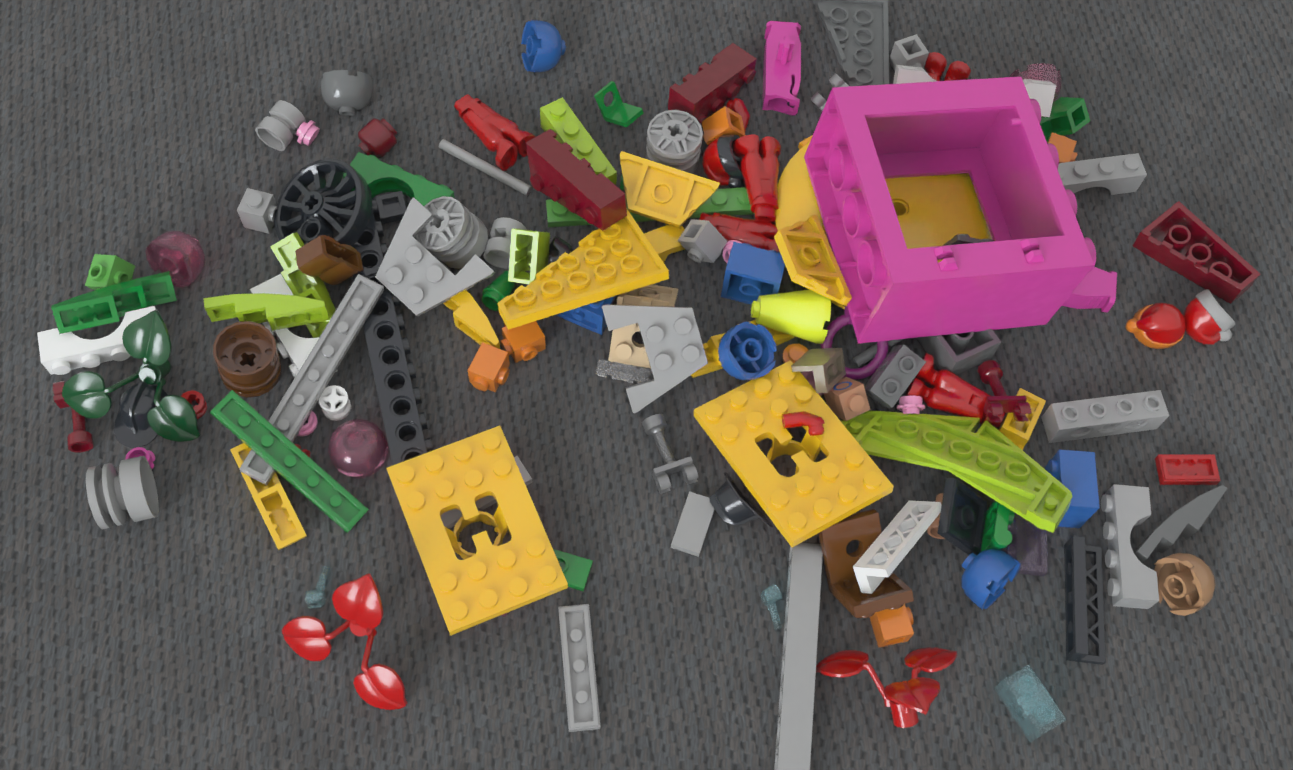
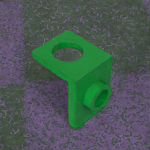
M613 81L609 82L594 95L601 114L607 122L628 127L644 114L642 108L622 102L616 84ZM611 91L613 101L609 106H605L604 96L607 92Z

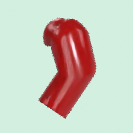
M739 98L729 100L726 107L742 116L746 132L750 114L743 100Z

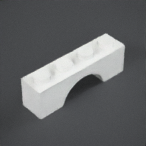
M281 274L250 289L252 294L293 295ZM263 322L264 327L270 330L273 336L276 335L279 343L276 345L283 359L289 357L293 363L289 365V369L295 378L319 337L302 338L290 332L288 328L272 331L269 322Z
M155 306L125 312L120 326L110 335L100 339H83L72 332L59 334L58 328L38 332L41 363L51 375H64L77 368H93L107 361L126 360L131 355L123 345L122 336L125 328L131 322L157 309Z

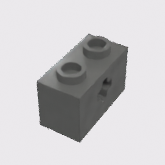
M904 344L893 346L864 386L866 395L883 408H893L926 361Z

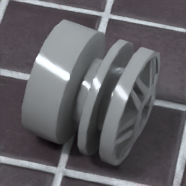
M668 110L657 114L650 121L647 129L646 159L693 174L700 160L703 138L701 124L694 116L680 110Z
M442 196L433 199L424 206L434 216L415 236L416 240L424 248L450 268L458 269L463 268L475 254L478 257L482 255L488 242L487 228L461 202L453 197Z
M145 456L121 460L119 474L112 463L104 464L102 469L100 466H93L87 469L86 489L88 503L93 517L101 529L111 528L114 523L117 526L124 525L127 520V511L134 522L158 517L157 487L152 469Z

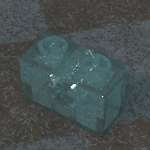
M1030 665L1005 678L994 687L1030 743L1067 720Z

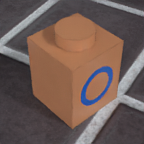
M848 377L842 378L828 393H824L829 408L837 417L845 421L871 410L863 383Z

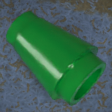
M503 271L482 292L483 296L481 299L483 304L493 311H499L497 303L506 296L511 295L516 282L508 281L509 271Z

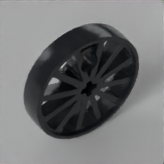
M321 159L306 165L289 180L276 205L278 207L275 210L274 218L278 239L286 238L297 229H299L297 233L302 242H306V244L320 235H327L333 238V226L340 233L333 239L340 245L347 244L353 246L363 234L371 215L372 195L368 183L356 169L342 160ZM328 173H330L329 178H328V181H327V184H326L325 175L328 174ZM346 173V177L342 180L343 174ZM314 181L315 190L310 191L308 186ZM303 193L305 197L302 203H297L298 198ZM355 204L354 210L344 209ZM293 211L301 212V215L291 219ZM336 218H346L350 220L344 227Z

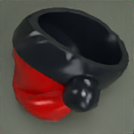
M722 135L708 145L703 154L702 166L709 180L719 182V186L728 185L730 188H741L743 184L742 158L735 156L732 149L733 142L740 138L738 135Z

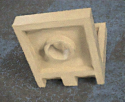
M651 284L618 295L616 305L675 307L678 289ZM638 323L613 330L609 362L651 368L644 344H638L633 339V334L640 331Z

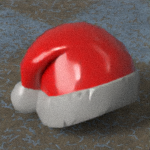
M1208 289L1198 293L1185 307L1183 313L1186 326L1185 331L1193 340L1204 345H1213L1218 341H1228L1231 339L1232 333L1230 329L1234 327L1235 322L1219 305Z

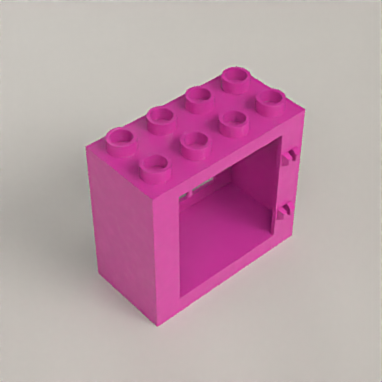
M1022 77L832 88L804 159L829 245L852 297L847 307L858 344L968 333L971 331L978 332L986 331L987 329L997 330L1046 325L1062 304L1069 299L1071 293L1088 272L1094 268L1096 263L1094 243L1090 238L1083 237L1076 219V197L1071 190H1065L1058 172V151L1052 143H1047L1040 126V105L1036 99L1029 98ZM969 173L993 242L907 249L885 179Z

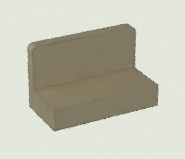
M842 348L810 349L791 365L792 372L813 371L816 393H828L846 375Z

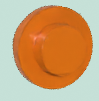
M801 344L788 345L783 351V362L786 363L791 360L794 364L809 350Z

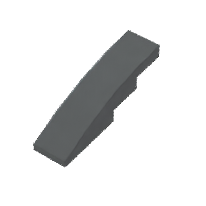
M1221 485L1196 497L1175 511L1147 536L1134 551L1138 560L1143 563L1154 549L1164 553L1175 543L1179 535L1189 539L1200 529L1228 488Z

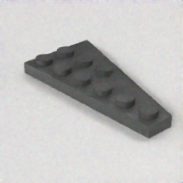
M814 0L849 87L889 84L888 0Z

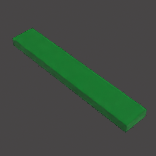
M233 390L210 411V414L345 532L348 533L369 510Z

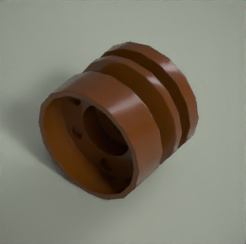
M245 321L227 326L217 335L213 344V357L221 380L228 390H233L239 396L246 398L257 397L269 392L278 383L282 373L281 361L276 340L270 330L259 323Z

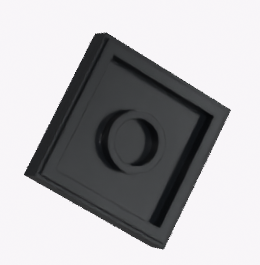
M947 478L937 533L967 555L971 553L978 555L981 553L987 501L956 478Z

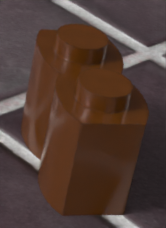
M320 235L295 251L296 263L302 273L311 277L319 276L322 281L331 285H339L363 270L361 255L355 248L347 244L340 245L335 239L327 235Z

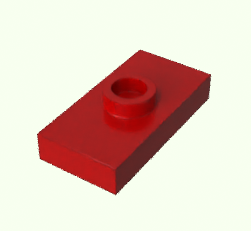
M1158 454L1155 458L1160 485H1217L1220 482L1215 454Z

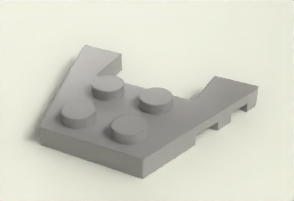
M413 197L375 278L415 315L420 316L448 301L454 295L468 290L476 283L488 279L495 272L476 254L456 275L449 271L414 238L434 216Z
M601 305L609 331L638 323L654 379L625 387L633 413L640 411L708 364L692 307Z

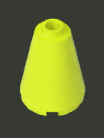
M808 289L761 295L757 301L752 302L751 317L755 318L756 324L816 344H822L825 341L828 330H824L823 327L826 321H830L831 299Z

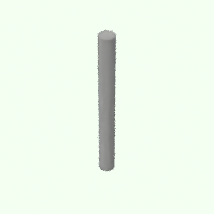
M441 140L439 144L441 150L526 196L531 192L532 186L449 141Z

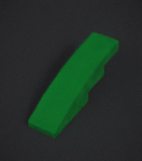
M168 271L88 292L54 304L51 308L59 334L119 322V317L125 316V312L177 301L170 272Z

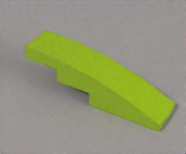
M297 232L292 233L270 246L284 269L281 275L293 295L324 301L329 318L331 319L336 310L324 282L319 276L311 277L298 269L295 251L304 246ZM330 320L306 324L313 338L321 336Z
M256 293L203 298L204 307L211 322L238 317L240 322H269L272 331L330 320L324 301L295 295Z

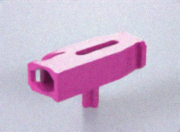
M769 21L766 24L762 110H775L788 115H796L798 113L800 99L797 98L801 80V42L799 39L801 25L799 23Z
M1094 267L1062 306L1076 309L1101 308L1102 312L1108 313L1116 300L1117 272H1107Z

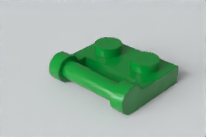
M994 501L986 512L981 552L987 549L1001 550L1006 548L1012 541V534L1007 529L1008 525H1011L1015 512L997 501Z

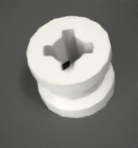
M340 386L326 387L319 398L323 414L330 420H342L350 413L351 402L345 389Z

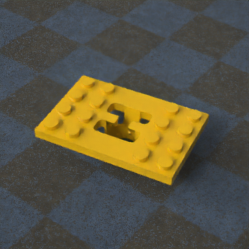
M790 360L772 369L768 374L751 380L695 408L694 417L793 548L892 493L894 486L820 395L816 393L802 373L792 372L791 365L793 363ZM806 411L820 416L825 422L823 424L824 434L811 436L808 433V426H802L806 430L802 442L791 440L793 437L787 429L783 428L782 414ZM769 438L772 440V447L766 457L756 443ZM820 450H822L827 458L814 462ZM790 455L796 463L795 475L791 477L780 475L771 462L778 456Z
M501 426L386 468L450 636L568 588V583ZM486 496H493L498 504L494 516L488 512L478 511L475 504L476 501ZM452 509H459L462 517L455 524L454 531L443 525L441 515ZM478 521L490 526L492 525L495 527L494 531L499 533L493 545L487 531H483L472 536L476 546V554L461 548L462 543L458 542L459 532L464 527ZM509 530L511 540L502 544L503 538ZM455 553L459 554L464 560L457 559Z

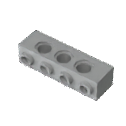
M1161 390L1053 403L1041 418L1049 443L1154 430L1169 417V413Z

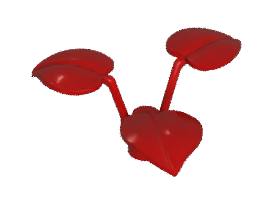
M370 573L356 580L346 582L334 591L332 596L334 608L342 618L346 619V622L333 632L326 633L324 623L310 616L297 617L285 624L282 629L284 640L299 656L309 661H321L328 657L332 650L328 640L335 638L348 627L356 636L367 635L368 639L361 664V669L364 673L356 675L353 681L358 695L369 705L380 709L394 710L407 705L404 684L399 675L392 668L385 665L375 664L370 668L368 666L373 639L377 634L375 627L380 624L383 618L380 595Z
M926 647L910 652L904 660L906 666L913 667L911 679L891 683L885 688L872 665L867 662L869 660L868 654L862 651L844 650L833 653L816 665V673L819 672L823 675L843 678L856 675L863 669L867 670L884 699L885 707H891L894 725L900 728H907L919 722L917 711L925 715L927 714L931 703L940 692L938 681L918 677V674L922 670L925 672H937L948 667L957 658V651Z

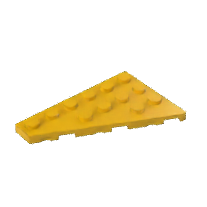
M627 210L626 217L604 231L601 229L594 230L579 241V247L570 254L563 253L557 261L551 262L538 272L533 282L526 287L521 285L513 294L506 296L498 302V310L509 330L669 279V270Z

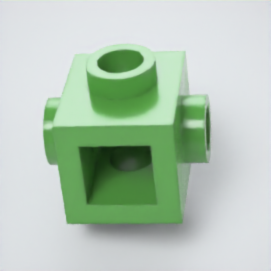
M94 254L85 286L98 290L130 281L135 265L116 255Z

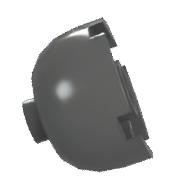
M333 70L323 73V78L321 77L322 98L329 107L339 111L340 115L353 116L355 111L364 109L371 101L373 78L370 75L357 71V76L348 75V70Z

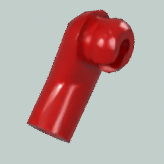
M806 411L782 414L784 429L808 426L809 435L824 434L823 424L825 422L820 416Z

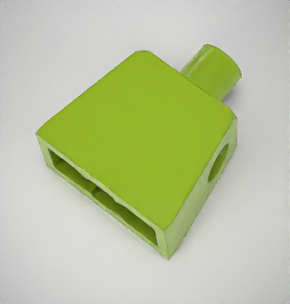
M512 228L509 282L530 284L536 279V274L548 265L550 233Z

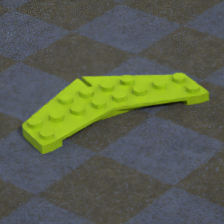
M869 410L852 419L842 421V424L868 455L949 471L1028 520L1039 529L1054 533L1070 507L1071 491L987 420H985L976 433L974 432L979 427L980 418L903 414L901 412Z

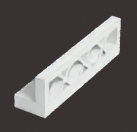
M908 501L853 566L861 593L872 594L883 579L891 575L941 513V502Z

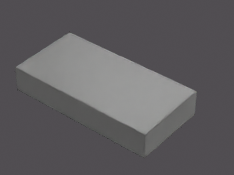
M689 491L671 543V548L699 557L715 510L710 503V498Z

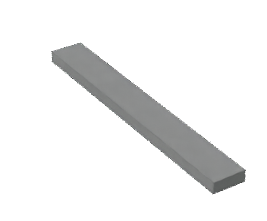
M360 274L355 278L268 421L292 443L384 291V286ZM252 449L239 469L240 472L265 485H268L276 472Z

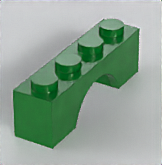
M1060 97L1053 102L1050 117L1042 116L1040 122L1046 141H1048L1052 132L1062 136L1074 134L1090 122L1084 98Z
M358 152L350 164L368 183L372 198L385 192L402 191L403 194L411 199L414 197L423 206L433 199L442 196L455 198L454 191L449 187L430 182L421 175H413L397 165L384 163L373 155L367 156Z

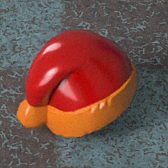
M1155 303L1138 310L1133 319L1126 322L1125 328L1128 332L1133 333L1143 345L1154 349H1165L1174 346L1183 338L1186 326L1184 316L1174 305Z

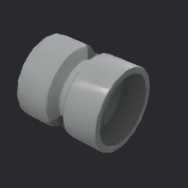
M279 100L269 111L271 116L264 117L255 131L266 145L278 151H284L293 140V135H296L300 125L306 122V120L295 106L286 101Z
M504 217L494 220L489 235L490 239L487 242L483 255L489 264L509 269L512 228L527 230L522 223Z

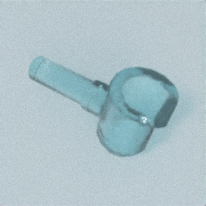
M327 566L322 567L316 590H306L305 602L308 604V609L320 608L325 605L324 590L330 568Z
M773 584L762 591L761 599L768 607L774 629L777 630L781 629L782 626L775 602L782 599V594L778 586Z

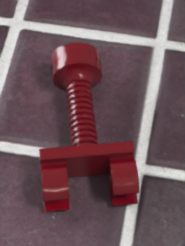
M994 360L983 362L978 367V374L983 383L990 384L994 396H987L983 408L987 421L1001 422L998 415H1003V413H1013L1014 419L1017 422L1029 421L1025 414H1031V407L1026 402V396H1007L1000 381L1003 372L999 363Z
M65 381L53 383V399L60 409L70 407L62 397ZM72 409L73 433L67 436L68 450L76 453L89 451L93 448V436L90 432H86L85 417Z

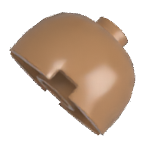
M1176 553L1164 557L1154 564L1156 565L1154 571L1157 572L1159 602L1161 604L1162 598H1164L1169 607L1172 608L1170 612L1173 614L1186 616L1195 613L1206 606L1212 599L1216 586L1215 578L1210 567L1199 557L1187 553Z

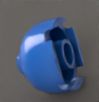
M539 20L526 22L521 44H526V53H522L524 67L526 71L546 72L554 68L559 62L561 55H564L565 41L562 40L559 31L551 23Z
M743 322L730 328L723 335L718 348V356L722 368L730 376L739 380H755L768 374L775 366L776 360L773 361L777 348L772 334L764 326Z
M987 549L978 555L971 553L962 564V567L965 569L961 578L962 588L973 603L982 610L983 608L987 609L1005 591L1004 586L1008 580L1013 581L1020 570L1021 564L1011 555L998 549Z

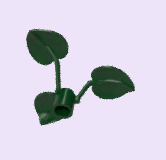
M157 310L151 311L147 315L131 322L123 332L122 340L126 351L134 358H143V364L140 366L139 371L105 388L104 379L100 374L84 371L72 376L63 386L62 397L73 410L87 418H100L107 414L112 406L111 398L107 393H111L137 378L150 385L157 384L153 400L156 407L152 408L147 415L151 428L159 436L178 442L191 441L200 436L195 411L185 398L178 395H167L160 401L163 386L166 384L164 377L171 370V364L168 360L171 355V341L166 325Z

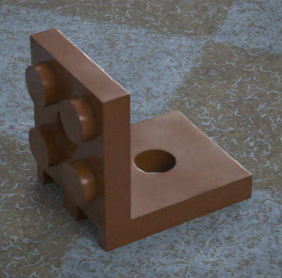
M875 509L850 515L819 533L829 591L855 618H868L873 616L875 612L885 609H898L904 604L914 601L912 589L893 572L888 578L885 577L872 594L861 593L853 566L882 533L879 513ZM852 540H858L859 546L857 550L847 553L846 547L848 543Z

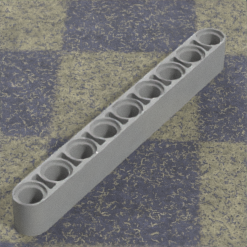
M802 542L793 548L790 546L774 770H810L823 556L821 544Z

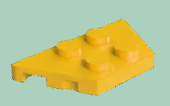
M623 151L620 153V164L629 212L680 228L718 190L719 182Z
M811 215L805 222L800 220L791 227L787 226L780 229L774 238L791 281L842 305H847L852 297L818 216Z

